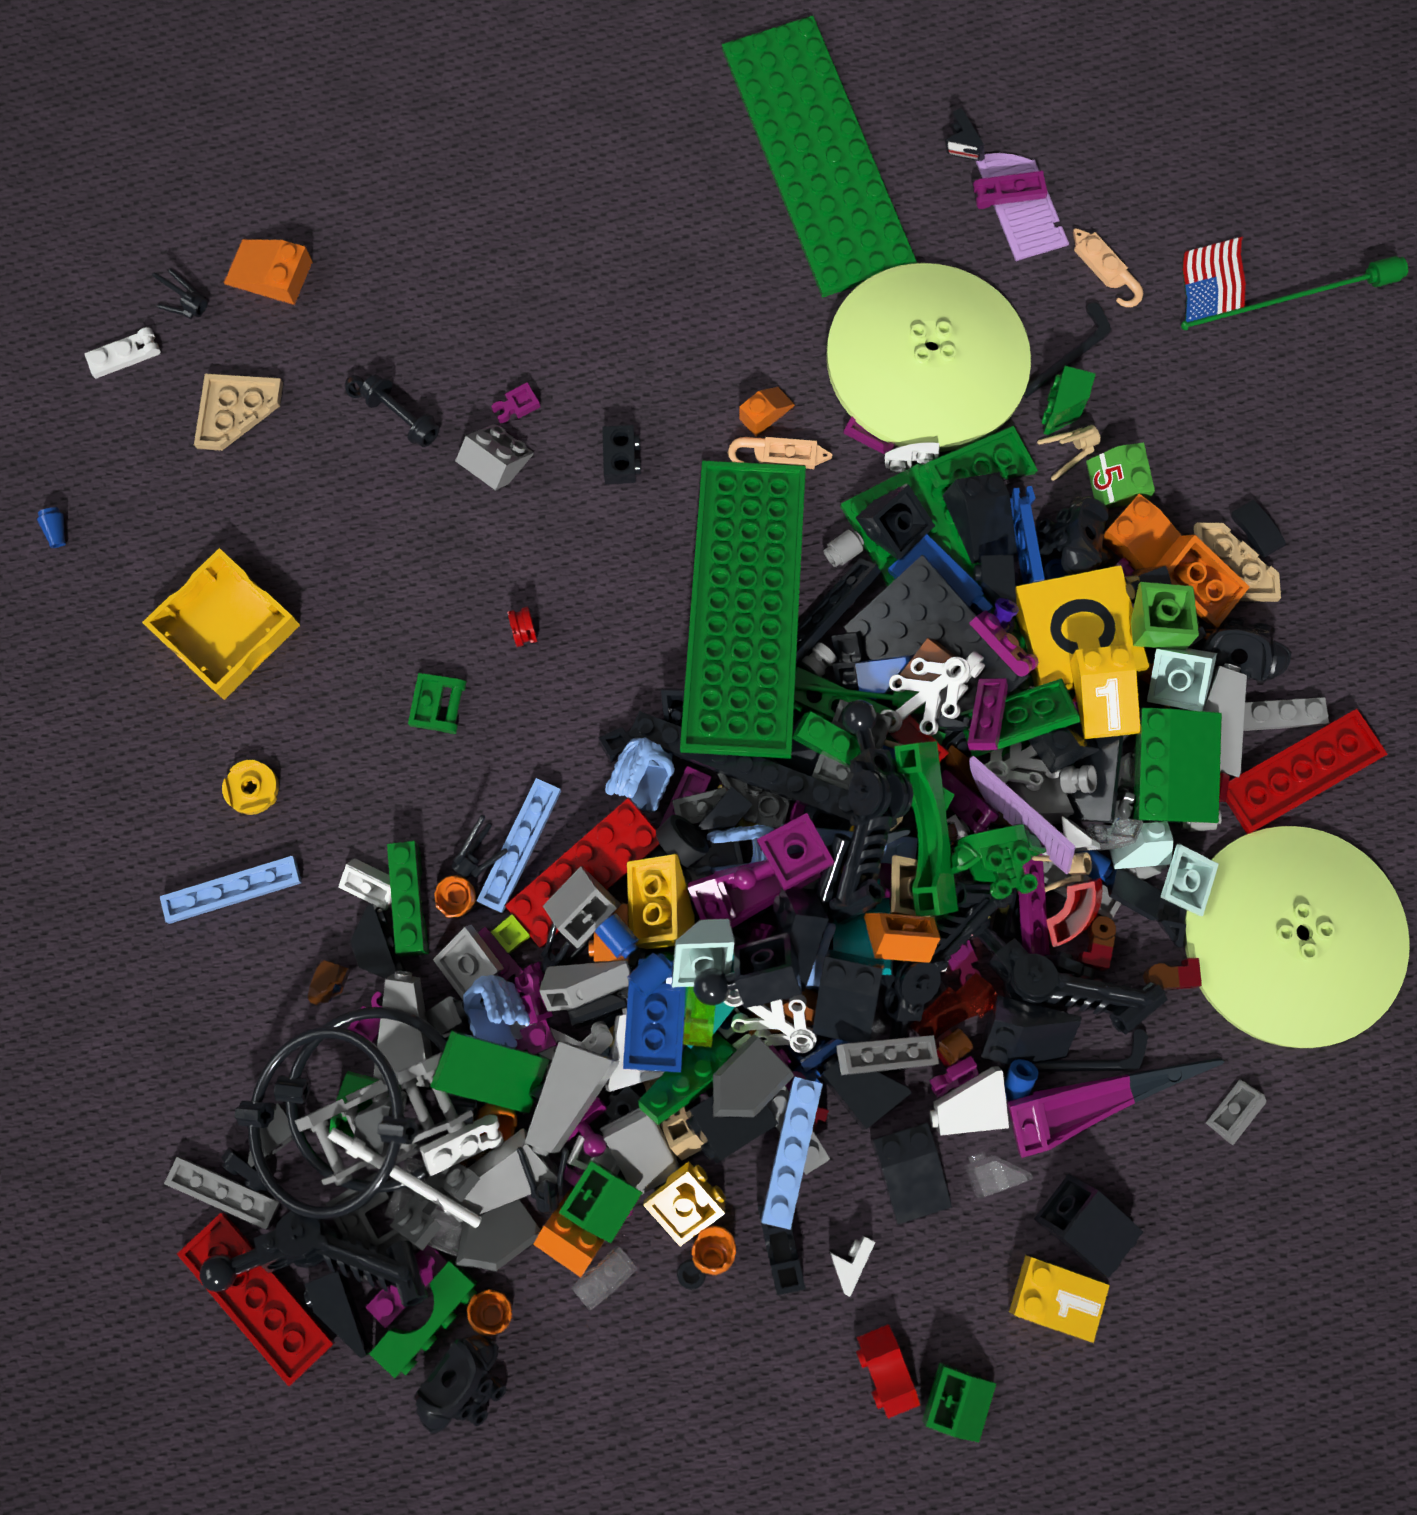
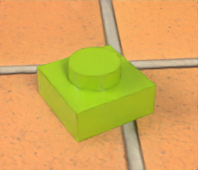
M510 915L491 931L508 954H511L530 938V935L513 915Z

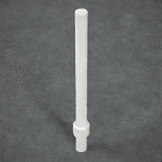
M335 1127L328 1134L327 1138L347 1149L346 1153L352 1157H360L378 1169L382 1166L385 1158L365 1146L366 1143L355 1137L353 1139ZM397 1165L394 1166L390 1174L391 1177L474 1228L478 1227L482 1220L480 1216Z

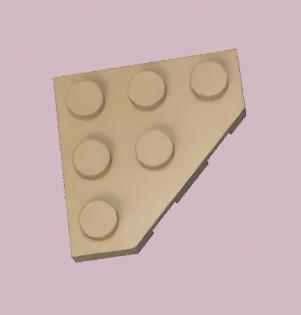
M205 374L194 446L197 449L224 450L280 407L283 388L282 380L280 378Z
M1196 523L1194 525V535L1250 586L1239 601L1278 602L1281 599L1279 572L1258 558L1259 555L1244 541L1240 542L1230 533L1231 529L1224 523Z

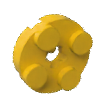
M241 761L235 764L230 769L231 772L227 778H224L222 783L223 797L239 813L247 815L259 814L267 810L277 800L279 791L277 776L267 765L259 761ZM249 781L257 784V788L252 794L244 791V788L248 787Z

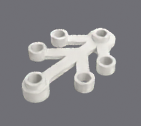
M952 657L945 664L927 662L922 658L914 659L911 663L913 673L920 676L925 675L927 672L941 674L933 682L906 679L901 675L891 677L889 686L892 690L896 692L910 690L918 691L919 693L896 711L885 710L881 713L896 719L895 725L889 729L890 733L898 731L902 726V720L926 702L924 718L920 723V731L929 736L936 734L938 723L935 721L939 694L947 685V699L942 705L941 712L950 719L959 716L960 707L957 701L960 684L964 683L970 676V665L961 657ZM919 662H923L924 667L921 671H917L916 666ZM960 666L961 673L958 676H954L953 670ZM901 679V680H902V685H901V687L896 688V687H895V682H896V680ZM953 705L955 711L953 714L948 715L947 708ZM928 722H931L933 728L927 732L925 726Z
M1021 742L1010 745V758L1008 760L1002 761L1001 753L1004 748L989 752L990 761L985 764L1005 784L1008 781L1024 783L1032 791H1037L1041 788L1044 780L1043 776L1037 772L1027 774L1012 770L1024 768L1043 771L1051 779L1058 778L1062 770L1060 769L1051 774L1042 760L1032 759L1038 755L1032 746L1021 751Z
M730 991L729 996L724 1001L725 1004L732 1007L743 1005L739 992ZM797 995L789 999V1009L794 1014V1025L785 1020L782 999L771 1002V1009L765 1005L748 1008L761 1018H748L743 1013H737L732 1018L731 1028L735 1032L743 1033L747 1030H757L755 1035L766 1038V1040L762 1041L767 1046L790 1045L795 1052L807 1053L815 1046L817 1039L816 1034L812 1033L813 1029L806 1026L804 1011L807 1001L803 995ZM794 1002H799L802 1005H795ZM767 1029H779L783 1034L771 1035Z

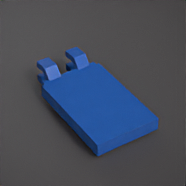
M1032 486L1026 487L1025 495L1027 496L1022 497V499L1019 497V488H1014L1012 498H1010L1017 556L1023 585L1045 580L1031 505L1036 499Z
M927 534L900 560H897L888 568V572L896 579L921 555H924L977 615L985 610L991 613L993 606L982 596L984 594L982 592L983 589Z
M639 959V964H638V966H639L645 959ZM670 961L671 964H672V967L670 968V970H671V972H673V963H674V961ZM672 975L647 998L641 995L629 981L623 1069L681 1073L686 987H672Z

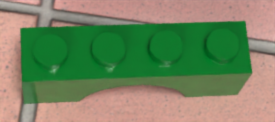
M415 841L387 844L395 953L400 957L429 954L427 926L421 903L420 882L422 864L420 846Z
M454 1259L450 1260L429 1284L434 1296V1308L428 1322L422 1328L414 1331H404L397 1328L389 1330L369 1353L394 1378L401 1373L406 1376L418 1363L415 1359L416 1355L421 1350L427 1352L437 1341L438 1338L434 1334L440 1327L443 1326L446 1329L458 1316L454 1312L461 1303L466 1306L471 1298L477 1294L474 1288L478 1282L461 1266L455 1265L456 1261Z

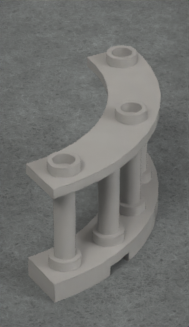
M443 1052L395 1073L399 1085L402 1089L406 1090L423 1127V1130L419 1131L414 1138L413 1143L446 1129L449 1134L465 1126L464 1120L473 1116L471 1110L457 1115L448 1093L433 1089L446 1120L435 1125L416 1083L418 1082L417 1077L423 1075L424 1079H428L431 1085ZM384 1078L345 1096L348 1102L344 1103L343 1099H340L295 1121L299 1132L311 1128L312 1132H316L334 1174L322 1179L323 1185L335 1182L336 1186L346 1183L353 1179L351 1173L370 1164L361 1159L344 1167L334 1142L327 1138L329 1134L327 1119L341 1113L342 1117L346 1116L354 1134V1120L358 1114L357 1110H359L357 1105L372 1098L374 1103L389 1096ZM402 1144L399 1155L413 1149L412 1144ZM386 1151L385 1153H383V1154H380V1153H378V1152H375V1153L379 1154V1155L382 1156V1157H385L386 1154H387V1151Z

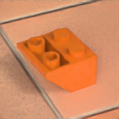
M865 913L864 919L875 958L930 963L940 940L934 917Z
M571 1187L560 1202L559 1207L543 1226L533 1245L582 1277L605 1240L584 1230L559 1213L574 1189Z

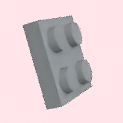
M472 925L464 927L433 959L462 1000L463 995L476 979L481 976H497L504 969Z

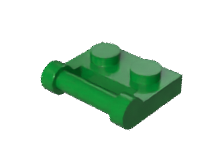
M418 673L408 725L410 727L456 734L458 728L456 719L461 694L466 688V681ZM444 688H451L446 720L438 721Z

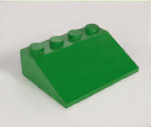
M1159 708L1139 709L1141 732L1136 734L1134 794L1136 797L1134 800L1133 820L1219 823L1222 713Z

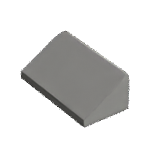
M1240 1079L1207 1120L1206 1124L1231 1145H1234L1266 1104L1265 1096Z

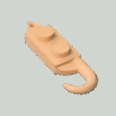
M1075 228L1073 231L1076 246L1074 251L1106 286L1118 288L1126 284L1134 293L1132 300L1125 301L1117 298V303L1124 307L1138 305L1143 298V288L1127 270L1128 267L1095 232L1090 234Z
M740 437L730 444L728 450L729 458L732 462L745 463L736 457V450L740 447L754 448L755 457L762 464L806 466V469H815L816 465L832 459L830 452L817 445V441Z

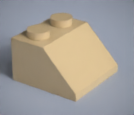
M897 855L892 856L891 914L916 916L912 891L918 864L916 859Z

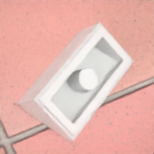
M353 859L346 864L338 887L387 911L391 904L389 875L357 859Z

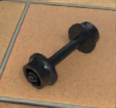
M377 374L370 376L360 389V394L366 399V405L374 408L382 402L411 427L407 437L410 443H417L421 447L429 446L437 438L440 431L439 426L434 422V417L431 414H425L417 419L389 395L392 389L390 379L382 378Z

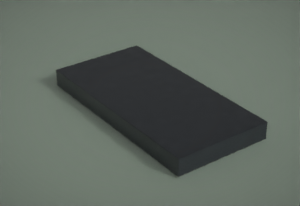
M1124 735L1092 738L1099 751L1069 765L1079 769L1083 765H1092L1097 774V785L1093 793H1083L1081 790H1077L1075 793H1066L1074 811L1073 815L1068 817L1071 821L1114 823Z

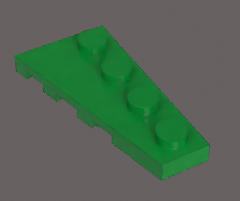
M1014 426L927 462L924 466L936 489L948 488L956 479L1000 472L1002 479L1033 475L1038 471Z
M716 1032L711 1038L703 1033L691 1049L687 1046L682 1052L681 1073L664 1072L639 1099V1109L659 1125L713 1086V1074L737 1049Z

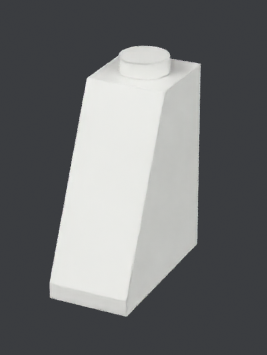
M627 1007L622 1009L623 1014L617 1015L615 1018L613 1041L609 1057L618 1060L619 1064L605 1084L607 1091L617 1090L658 1078L664 1073L660 1071L623 1069Z
M998 1066L987 1069L933 1102L934 1110H930L932 1128L936 1127L940 1135L1009 1128L1003 1070Z

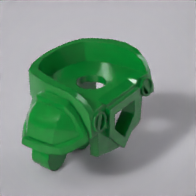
M1024 824L981 832L958 840L955 852L952 855L953 867L951 872L955 874L970 868L975 882H993L990 886V893L996 899H1004L1009 896L1012 888H1017L1019 892L1027 894L1037 888L1038 881L1034 875L1024 873L1023 865L1030 861L1031 857L1040 855L1047 850L1045 847H1042L1037 836L1031 834L1029 830H1025Z

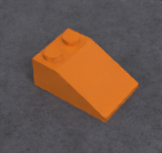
M242 240L224 283L295 305L311 267L312 260L306 247L284 240Z
M1139 493L1104 534L1103 544L1121 559L1125 557L1130 562L1129 565L1137 570L1155 567L1176 539L1182 535L1158 507Z
M1196 535L1179 536L1155 566H1167L1172 585L1193 586L1196 614L1214 628L1220 626L1250 588Z

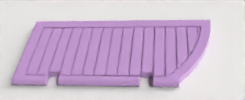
M985 154L984 160L976 161L982 178L1039 171L1035 160L1013 154ZM993 189L987 190L988 193H994ZM1048 191L1044 199L993 205L1015 261L1069 245L1063 227L1055 228L1053 224L1059 221V217Z
M971 757L969 759L971 773L985 801L997 812L1000 811L1004 814L1003 818L1012 826L1024 824L1025 830H1029L1031 834L1037 836L1042 847L1046 848L1047 851L1045 853L1050 855L1049 859L1065 874H1068L1071 870L1076 846L976 757Z

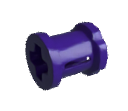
M1000 598L995 603L996 609L993 615L998 618L1000 626L1008 633L1010 630L1009 624L1013 616L1018 614L1019 607L1008 599Z

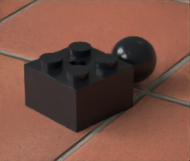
M790 933L735 946L734 973L725 974L716 968H708L701 971L696 976L693 985L697 999L705 1005L715 1006L724 1002L729 996L730 991L738 989L746 1009L801 995L799 959Z

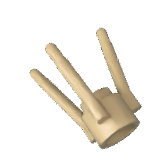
M1094 425L1037 441L1039 445L1059 440L1061 444L1073 441L1077 449H1083L1081 453L1051 477L1052 481L1063 475L1086 455L1094 452L1093 446L1100 443V435Z
M1087 852L1074 853L1069 872L1072 876L1046 885L1045 892L1073 882L1084 881V875H1089L1092 870L1090 855ZM1050 855L1032 857L1034 861L1052 862L1049 859Z

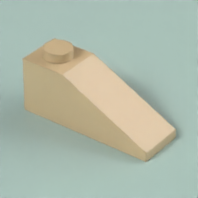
M658 1078L643 1082L646 1091L649 1090ZM687 1105L660 1123L670 1148L681 1160L701 1151V1145L704 1144L698 1133L694 1135L686 1124L685 1120L688 1119L686 1113L689 1111Z

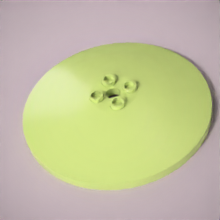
M917 263L901 265L882 271L865 280L847 296L839 307L832 322L827 342V370L834 392L842 406L869 433L885 442L894 443L898 447L917 443H940L939 452L958 450L992 435L1006 423L1018 407L1026 390L1031 369V353L1027 333L1021 319L1007 299L979 277L964 270L940 264ZM934 342L938 345L939 349L935 351L929 350L925 344Z
M1279 826L1258 830L1240 837L1213 856L1211 860L1219 865L1204 915L1198 916L1186 910L1184 946L1187 958H1199L1202 986L1199 988L1211 1005L1227 1021L1241 1031L1267 1043L1291 1048H1315L1333 1045L1357 1036L1381 1018L1397 997L1403 984L1409 960L1410 941L1405 912L1394 887L1382 870L1366 854L1347 841L1324 831L1298 826ZM1300 925L1305 926L1309 930L1310 936L1307 941L1301 940L1297 936V928Z

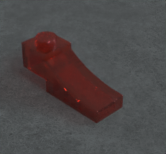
M975 973L957 992L948 987L923 1012L921 1021H914L910 1027L917 1037L934 1035V1039H936L952 1026L974 1016L982 1018L993 1008L998 994L988 981Z

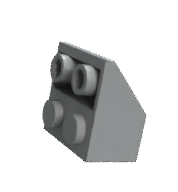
M493 424L465 436L456 462L494 490H497L512 481L533 456L534 452L528 449L525 443L516 440L506 433L504 428Z
M580 866L543 907L556 928L578 949L594 934L598 926L609 918L622 904L583 866Z

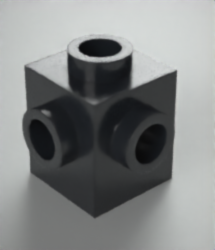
M629 1086L625 1087L620 1093L617 1090L614 1091L604 1102L607 1105L605 1113L608 1115L605 1120L611 1123L623 1117L620 1113L623 1105L629 1107V1113L638 1109V1101L641 1097Z

